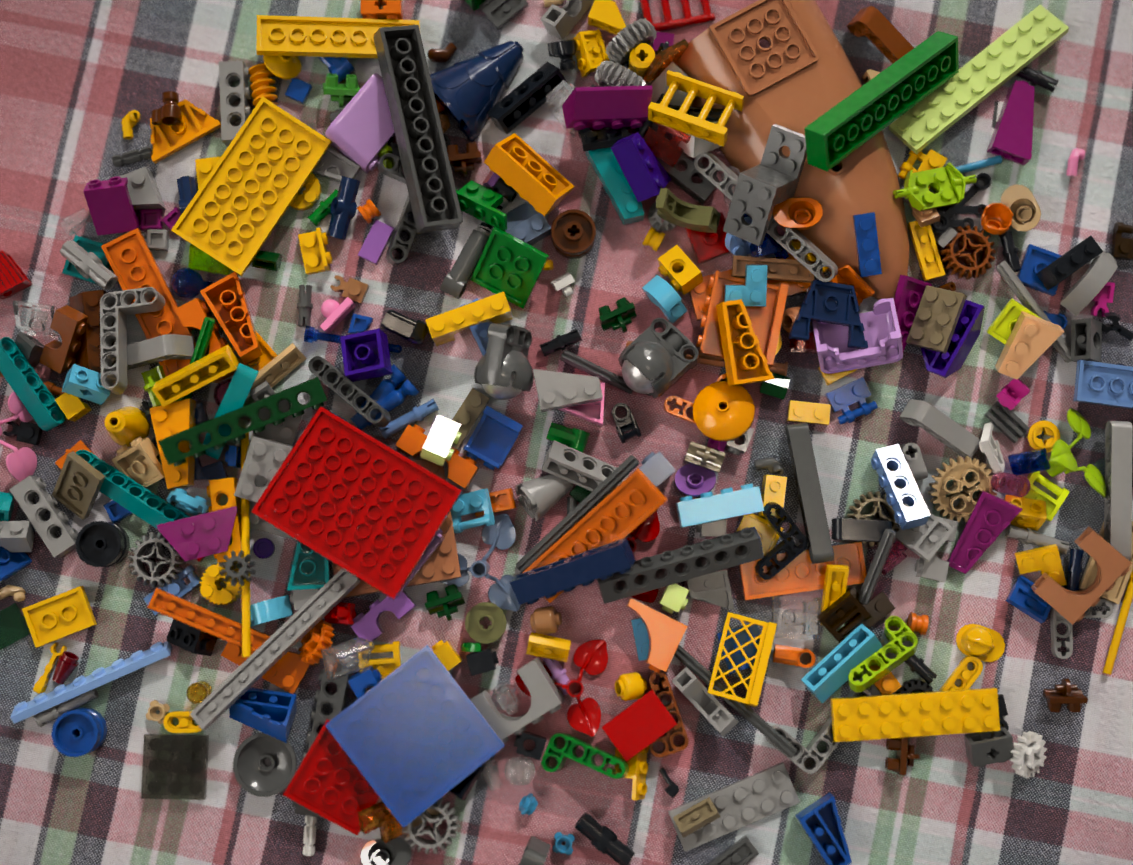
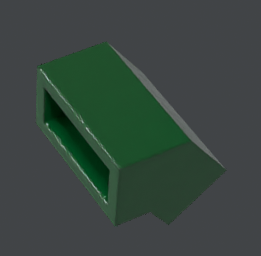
M259 250L252 261V267L277 271L281 266L282 255Z
M772 372L774 379L762 381L760 393L784 400L790 378Z

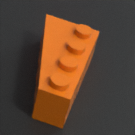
M233 272L202 289L200 293L244 365L260 357L262 351L238 274Z

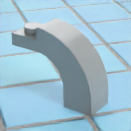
M1104 251L1096 256L1084 275L1065 293L1060 304L1077 316L1101 291L1116 271L1118 265H1116L1117 261L1114 257Z
M687 667L672 680V683L723 737L738 723L732 714L713 695L707 693L708 689Z

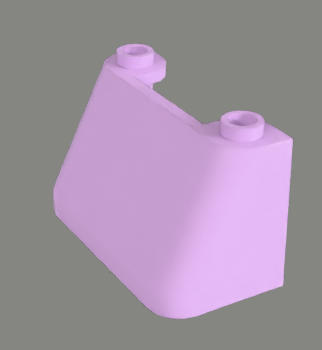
M375 73L368 79L329 125L325 133L327 139L332 142L331 145L349 160L359 165L365 173H368L370 170L373 171L377 167L378 153L395 134L381 76Z
M893 298L880 299L874 304V311L859 314L860 321L863 323L865 330L863 331L865 341L868 342L867 349L861 350L847 347L848 326L812 321L820 370L823 373L832 374L898 362L903 358L902 337Z

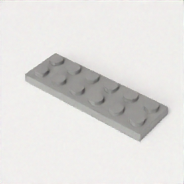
M782 762L671 809L668 812L683 849L686 852L800 803V800ZM710 797L720 817L683 838L673 817Z

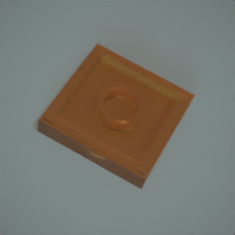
M683 39L659 52L643 74L642 79L648 83L656 79L672 61L676 64L688 48L689 43Z

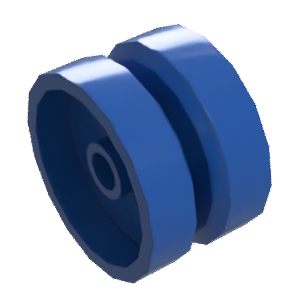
M83 707L65 712L57 718L53 725L51 734L53 744L65 756L79 757L95 751L103 744L106 739L107 725L103 716L92 708Z

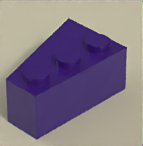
M639 132L618 140L611 147L638 202L658 195L660 189L665 188L670 182V176Z

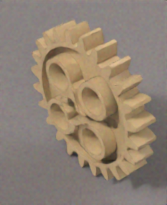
M958 456L957 462L952 458L949 459V465L943 462V470L936 468L939 475L931 476L936 481L935 483H929V486L934 488V490L929 491V494L935 496L930 501L936 504L934 508L940 511L943 517L947 515V519L952 520L954 518L958 523L962 518L967 523L982 491L984 490L995 496L997 493L992 491V489L996 488L997 485L991 482L996 478L993 475H989L992 470L985 468V463H979V460L976 458L971 460L969 456H966L965 460ZM972 472L971 479L966 480L967 473ZM953 480V485L950 488H946L947 482ZM979 490L978 497L973 499V493ZM960 498L959 505L953 507V502Z

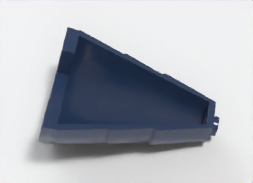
M508 41L481 51L477 56L457 62L451 67L430 74L435 98L457 121L458 128L471 143L479 136L489 118L487 112L499 103L505 89L509 88L524 60L522 53L524 50L517 41L515 43Z

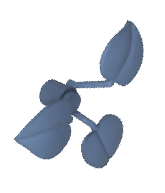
M500 514L494 517V525H485L482 530L483 542L492 545L482 560H478L471 567H467L466 558L458 553L462 578L440 582L448 586L455 584L456 587H461L469 581L468 571L476 578L485 576L487 579L489 578L496 582L490 586L488 591L491 603L496 604L501 609L518 611L521 604H519L510 584L514 576L506 574L498 580V578L489 574L490 565L487 559L495 549V546L500 550H505L511 547L516 540V530L509 515Z

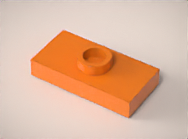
M512 488L489 493L493 513L516 508ZM484 511L476 512L475 516H484Z

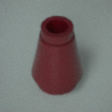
M68 651L59 655L52 680L58 684H64L79 665V657Z

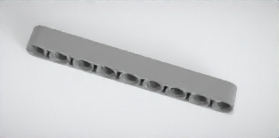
M706 152L696 156L694 160L695 168L732 201L734 194L732 192V185L737 184L738 176L712 153ZM703 157L709 159V166L707 168L702 165ZM719 170L723 171L725 175L723 181L717 178ZM773 214L771 215L766 232L820 281L828 282L837 275V265L800 231L784 227L786 230L785 235L778 234L777 227L779 224L774 220ZM793 239H798L801 242L800 249H795L792 246ZM808 253L816 255L815 263H811L807 259ZM823 267H829L832 270V275L825 276L822 271Z

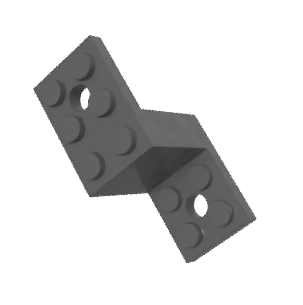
M777 124L772 125L761 164L739 174L723 228L724 232L757 246L763 244L774 206L795 195L807 157L805 135ZM783 146H787L790 149L789 157L783 155ZM745 213H748V214L751 215V217H752V223H751V224H749V223H747V222L745 221V219H744Z

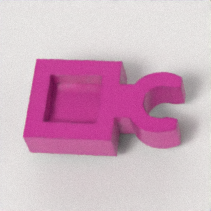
M1107 282L1092 301H1095V305L1091 308V315L1097 316L1098 309L1102 310V317H1105L1104 313L1109 312L1106 305L1107 303H1113L1115 283Z

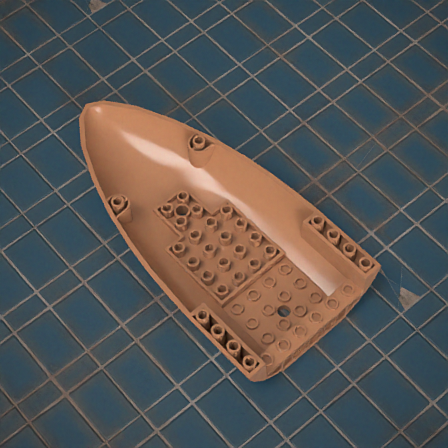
M758 0L709 26L707 30L690 41L670 61V63L673 61L690 78L731 92H737L744 96L743 110L741 112L733 109L725 125L728 128L727 142L724 147H719L738 176L740 172L761 164L772 125L777 124L805 135V127L862 87L844 49L815 0ZM763 39L769 41L770 47L762 48L759 45V41ZM696 96L692 103L695 107H702L706 99ZM714 103L712 108L725 109L726 106ZM880 131L836 164L839 167L838 172L832 169L825 171L809 165L806 157L795 195L792 197L812 198L821 204L823 214L820 221L807 230L798 231L837 265L838 269L849 265L859 276L853 215L875 212L882 274L861 278L875 291L871 297L878 300L895 298L900 275L907 276L910 247L902 197L895 199V195H893L894 190L900 189L896 169L884 133ZM787 146L782 148L783 155L786 157L790 155V149ZM779 225V226L785 231V233H786L785 228H784L783 226Z

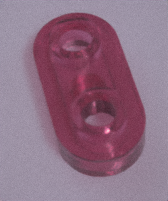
M999 471L992 476L991 487L994 491L1024 497L1030 490V482L1026 477Z

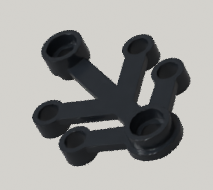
M986 173L977 175L975 177L977 182L973 183V186L965 192L964 199L960 203L949 205V209L945 213L943 212V206L935 208L940 215L942 226L938 227L935 222L931 224L932 231L940 234L944 233L949 227L957 228L961 226L964 229L965 221L970 223V228L972 229L974 221L971 218H965L964 220H952L950 218L954 214H974L981 218L982 214L978 212V208L984 210L986 205H964L978 191H984L991 185V177ZM978 180L983 181L984 186H980Z

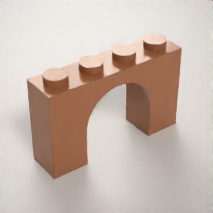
M1090 527L1074 542L1094 559L1097 565V575L1094 582L1083 590L1072 591L1062 587L1044 572L1031 586L1037 595L1072 625L1084 618L1090 606L1094 607L1100 601V596L1105 591H1110L1120 576L1122 577L1130 570L1129 566L1132 564Z

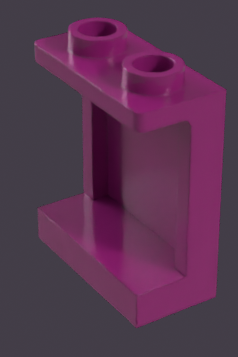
M116 176L104 181L94 179L86 184L83 192L97 236L139 229L141 220L139 214L135 215L127 188V177L121 178Z

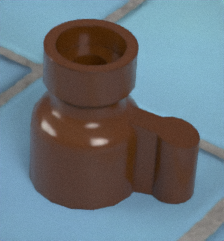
M173 91L164 92L162 94L164 105L152 111V124L178 125L181 123V108L177 105L179 103V94Z

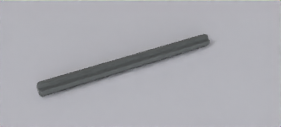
M630 455L516 563V568L520 572L525 571L639 465L638 459Z
M679 645L674 656L709 686L712 673ZM716 680L714 682L713 690L722 692L727 689L721 681ZM723 698L789 758L795 755L797 749L747 704Z

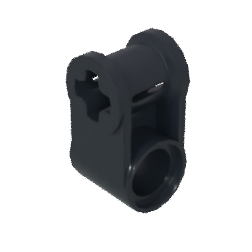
M625 403L616 404L611 410V416L622 444L625 443V440L635 436L640 437L641 432L629 406ZM616 408H624L626 416L618 418L615 415Z

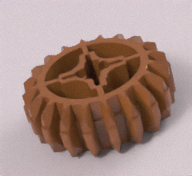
M966 225L964 229L961 226L956 228V232H958L956 236L943 248L945 250L940 251V255L945 256L941 260L942 263L947 262L948 264L945 269H952L951 275L958 273V279H961L964 275L966 280L971 279L972 276L976 279L979 277V274L984 275L986 269L992 267L990 262L995 261V258L991 255L995 254L996 250L990 247L995 242H988L991 235L985 237L983 235L985 229L977 232V226L971 229L969 225ZM958 239L959 251L957 253H954L953 247L955 241ZM970 239L974 240L977 245L973 244ZM965 250L970 252L973 251L971 254H962ZM982 251V259L980 264L977 266L976 255L978 252ZM957 260L963 261L966 266L960 264Z

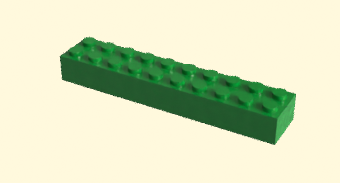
M937 31L805 127L808 164L825 171L830 170L959 73L958 36Z

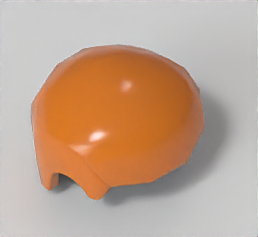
M991 203L986 206L981 215V226L992 235H1002L1012 225L1013 212L1002 203Z

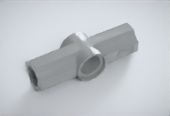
M73 240L66 241L62 245L61 255L71 262L84 278H90L105 291L115 286L118 280L117 276L103 265L97 255L93 252L88 253Z

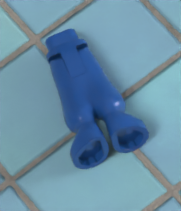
M395 364L391 366V378L384 379L370 395L388 412L401 405L407 395L416 396L420 393ZM403 381H405V382L403 383V385L401 386V388H399L398 390H395V388H396L400 383H402ZM367 400L361 404V408L367 404ZM359 412L351 418L352 422L360 430H363L367 425L371 426L373 424ZM379 412L375 419H380L382 413Z

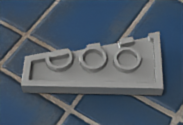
M329 147L312 173L341 182L342 176L355 179L361 167Z

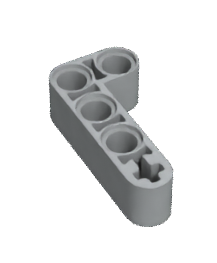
M167 334L127 345V370L168 359H191L194 352L193 336Z
M910 399L899 417L911 426L921 427L964 458L969 456L972 460L979 448V441H981L979 438L925 401Z

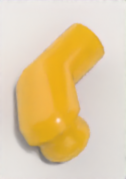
M137 110L128 112L121 121L123 139L130 140L134 138L133 127L139 122L141 117Z

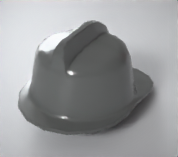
M402 838L374 839L363 846L360 858L363 865H408L411 860L412 851L408 842Z

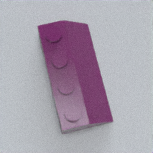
M652 85L575 87L562 105L566 129L583 130L585 128H593L599 130L604 127H612L613 129L629 126L631 128L641 127L648 119V107L651 103L653 91Z

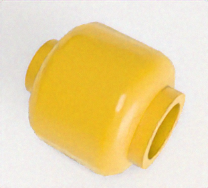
M637 672L625 673L620 675L615 681L614 688L616 695L622 700H637L644 695L647 683Z

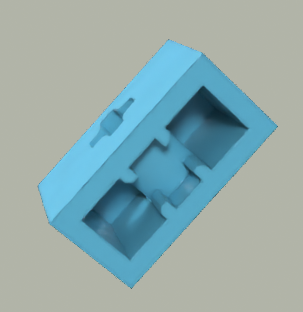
M73 364L66 374L62 392L102 405L109 397L110 391L101 384V373Z

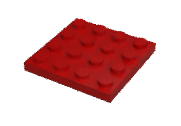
M327 718L283 795L358 836L377 803L379 795L325 726L331 721Z

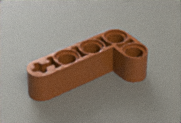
M873 6L861 9L847 25L848 30L857 37L865 35L892 64L914 49L888 19Z
M652 671L648 677L650 688L654 692L660 690L656 693L659 699L664 694L670 696L669 704L664 706L671 715L677 716V725L649 745L652 755L660 758L684 750L688 746L689 740L668 677L662 671L660 673ZM655 675L663 677L661 685L663 688L667 687V690H660L658 684L653 683ZM676 735L684 737L681 745L673 744V738ZM656 742H663L664 749L661 752L653 750V745Z

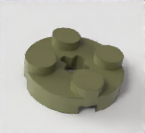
M479 603L473 606L466 615V631L478 643H493L506 630V616L503 610L494 603ZM484 617H488V620L492 621V625H488V629H484V626L480 624V620H484Z

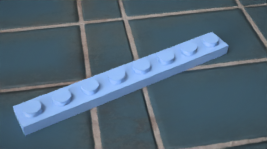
M167 641L164 643L157 642L146 651L139 650L133 653L130 658L125 660L118 659L107 668L100 667L94 670L91 675L86 677L79 676L68 685L61 684L54 688L52 692L47 694L45 692L41 693L29 702L22 701L14 707L10 718L15 724L170 656L172 646Z

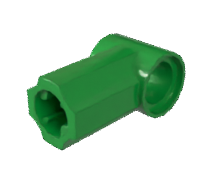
M552 422L546 439L550 441L555 440L584 453L590 433L576 428L570 429Z

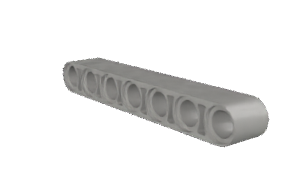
M1107 421L1105 427L1106 497L1104 498V540L1130 561L1132 545L1133 427L1132 423L1128 421Z

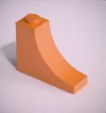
M630 598L626 606L642 619L649 636V652L645 662L650 664L649 669L660 673L661 670L666 672L688 626Z

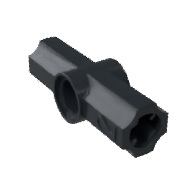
M586 812L574 826L591 841L595 848L603 854L609 855L620 865H627L635 854L634 851L618 839V836L605 825L602 826Z

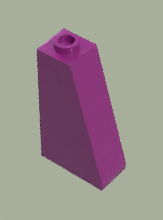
M1015 80L1009 87L987 152L990 154L1000 155L1004 159L1023 166L1032 157L1035 87L1029 85L1028 82Z

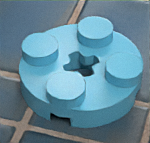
M175 488L174 491H170L166 499L168 503L174 501L176 508L195 516L198 512L205 514L209 510V507L206 505V499L200 496H195V498L189 496L187 491L181 488Z

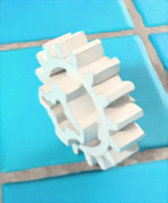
M1028 731V733L1023 732L1022 736L1018 735V742L1013 743L1014 750L1010 752L1013 754L1010 761L1014 762L1011 768L1015 770V774L1029 778L1035 777V773H1040L1039 767L1044 766L1043 763L1046 759L1044 752L1047 751V748L1043 747L1046 741L1042 740V735Z

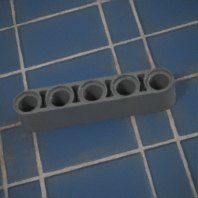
M320 356L310 359L308 364L309 370L369 422L378 427H385L389 424L391 419L390 413L335 366ZM323 364V368L318 371L319 366ZM338 376L337 381L332 383L333 378ZM352 388L351 394L346 395L348 389ZM367 400V404L361 408V403ZM381 412L380 419L376 420V415Z

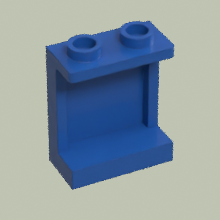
M486 406L482 418L468 443L463 448L466 451L465 455L475 461L477 458L484 461L483 465L493 471L495 468L500 470L521 433L523 425Z

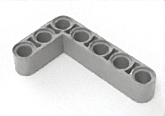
M153 287L108 292L100 299L101 384L114 394H122L128 385L127 315L155 312L165 306L164 296Z
M851 690L845 698L856 697L858 693ZM868 690L863 691L865 696H871ZM830 716L806 748L782 728L774 725L771 726L776 731H780L781 735L789 743L796 744L797 752L792 758H789L766 737V740L809 774L817 772L840 743L834 742L833 735L830 733L832 716ZM825 741V750L819 752L817 750L818 743ZM807 758H813V765L810 768H805L804 761Z

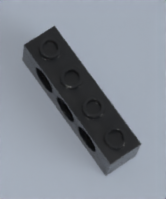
M546 62L491 108L487 114L498 129L508 134L568 83L558 67Z

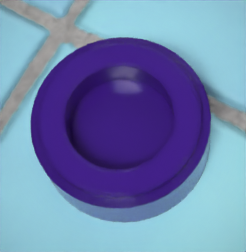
M268 538L258 539L253 546L254 554L262 559L271 557L275 552L273 541Z

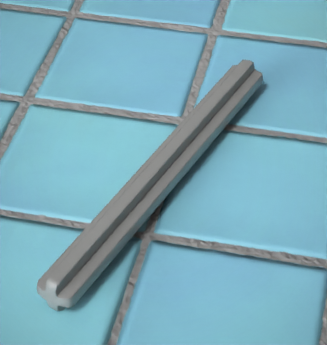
M1006 261L999 263L996 266L997 271L1022 305L1042 319L1051 322ZM1060 336L1052 345L1066 363L1071 362V348L1063 337Z

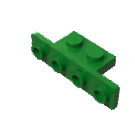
M472 180L459 191L456 190L462 212L493 227L496 226L503 231L507 230V215L496 209L503 203V195Z

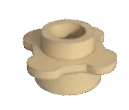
M153 700L150 702L146 718L163 724L170 706Z

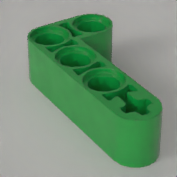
M558 733L551 737L541 762L543 769L547 772L560 771L564 767L567 757L614 779L623 778L629 772V765L625 760L565 733ZM560 737L565 740V746L562 749L557 745V740ZM579 745L584 749L582 757H578L576 754V748ZM597 754L603 757L601 766L595 763L594 759ZM551 757H555L557 760L555 768L549 765ZM620 764L619 768L622 769V772L616 773V769L608 767V765Z

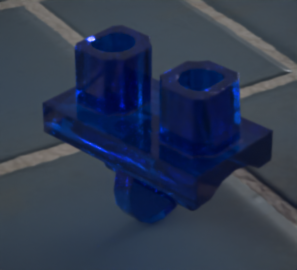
M1046 448L1008 456L1013 476L1049 470L1051 468Z

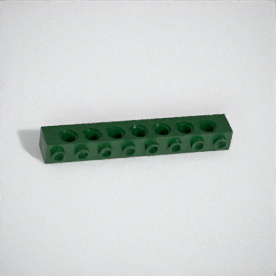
M315 377L166 437L158 442L168 465L173 463L175 467L187 462L185 458L193 455L194 458L207 454L206 449L213 447L214 450L226 446V441L231 439L234 442L246 438L245 434L253 431L256 434L266 430L265 425L273 423L274 426L285 422V417L292 415L295 418L305 414L304 410L312 407L313 410L320 408V406H324L323 402L327 401L319 378ZM302 392L307 393L309 396V401L306 404L298 402V395ZM282 400H286L290 404V408L286 412H281L278 409V404ZM262 408H267L270 411V417L267 420H261L258 416ZM242 416L250 418L251 424L249 427L242 428L239 426L238 421ZM223 424L231 427V432L227 436L219 434L218 429ZM207 432L211 435V441L208 444L199 442L198 437L201 433ZM186 440L190 442L191 449L188 452L179 450L178 445L181 441Z

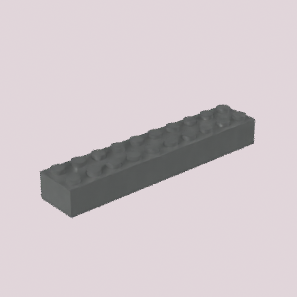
M408 25L379 28L373 39L417 234L456 229L463 222L419 26Z

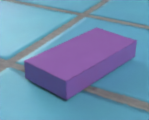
M375 220L358 256L377 265L395 229L379 220Z

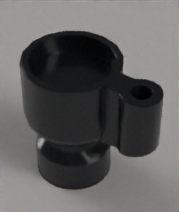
M574 39L548 43L549 56L561 59L559 63L560 71L576 68L575 61L573 60V56L576 53Z

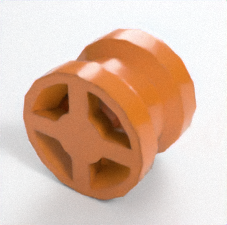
M370 199L366 201L365 205L357 207L358 212L368 224L372 222L374 217L381 216L380 211Z
M910 612L907 626L913 632L926 635L929 624L928 615L922 614L918 616L916 613Z

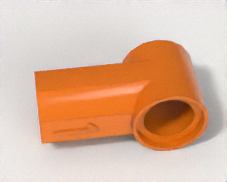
M775 644L772 662L810 668L815 663V655L806 648ZM802 653L810 654V661L806 664L800 662V655Z

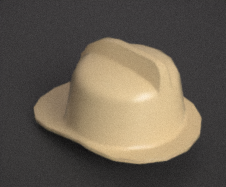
M1016 184L1004 190L1000 203L1008 206L1013 212L1011 226L1017 231L1023 232L1036 227L1041 218V211L1029 188Z

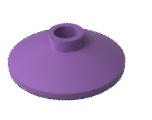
M691 463L682 466L675 475L677 489L687 496L698 497L702 493L710 492L716 484L714 471Z

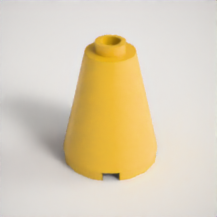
M131 406L109 413L104 421L112 440L121 446L127 445L130 447V443L136 438H146L150 430V424L144 412Z

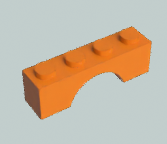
M198 298L175 309L183 327L190 330H201L204 318H211L209 314L211 309L206 301ZM215 322L209 341L208 354L228 345L225 338H221L218 332L220 327L217 322ZM236 370L214 380L213 383H219L231 377Z
M408 424L395 445L411 456L416 457L421 454L428 436L423 434L425 430L415 424L412 427ZM452 447L451 449H454L450 461L446 460L448 464L447 478L467 489L479 470L476 466L477 462L468 456L465 459L458 455L460 451Z

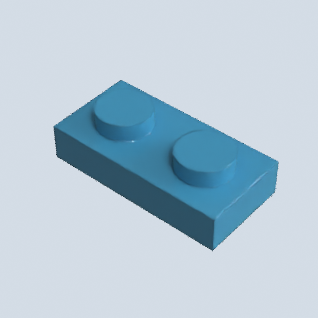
M641 618L632 619L631 623L638 661L646 660L649 652V636L646 626Z

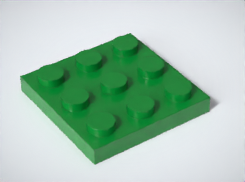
M495 226L470 280L495 294L504 291L509 302L523 309L532 294L549 255Z

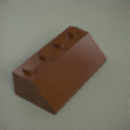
M105 290L85 291L69 298L70 307L88 316L86 321L87 329L82 334L80 340L82 344L76 352L75 364L101 373L100 299L105 293H108Z

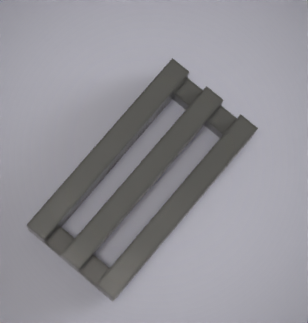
M999 401L984 414L1013 443H1016L1029 430V427L1016 414L1003 407ZM997 407H999L1010 419H1012L1021 428V430L1017 426H1015ZM993 412L1016 433L1015 436L992 415Z

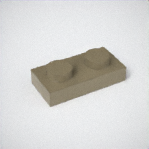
M708 797L674 816L673 819L684 838L718 819L720 815L712 800Z

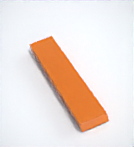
M159 588L155 589L147 608L242 647L241 623ZM251 628V652L254 653L271 636Z

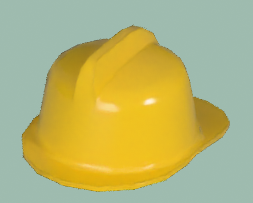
M978 624L964 625L956 635L957 647L963 654L977 657L984 662L997 661L1005 651V642L1000 633Z

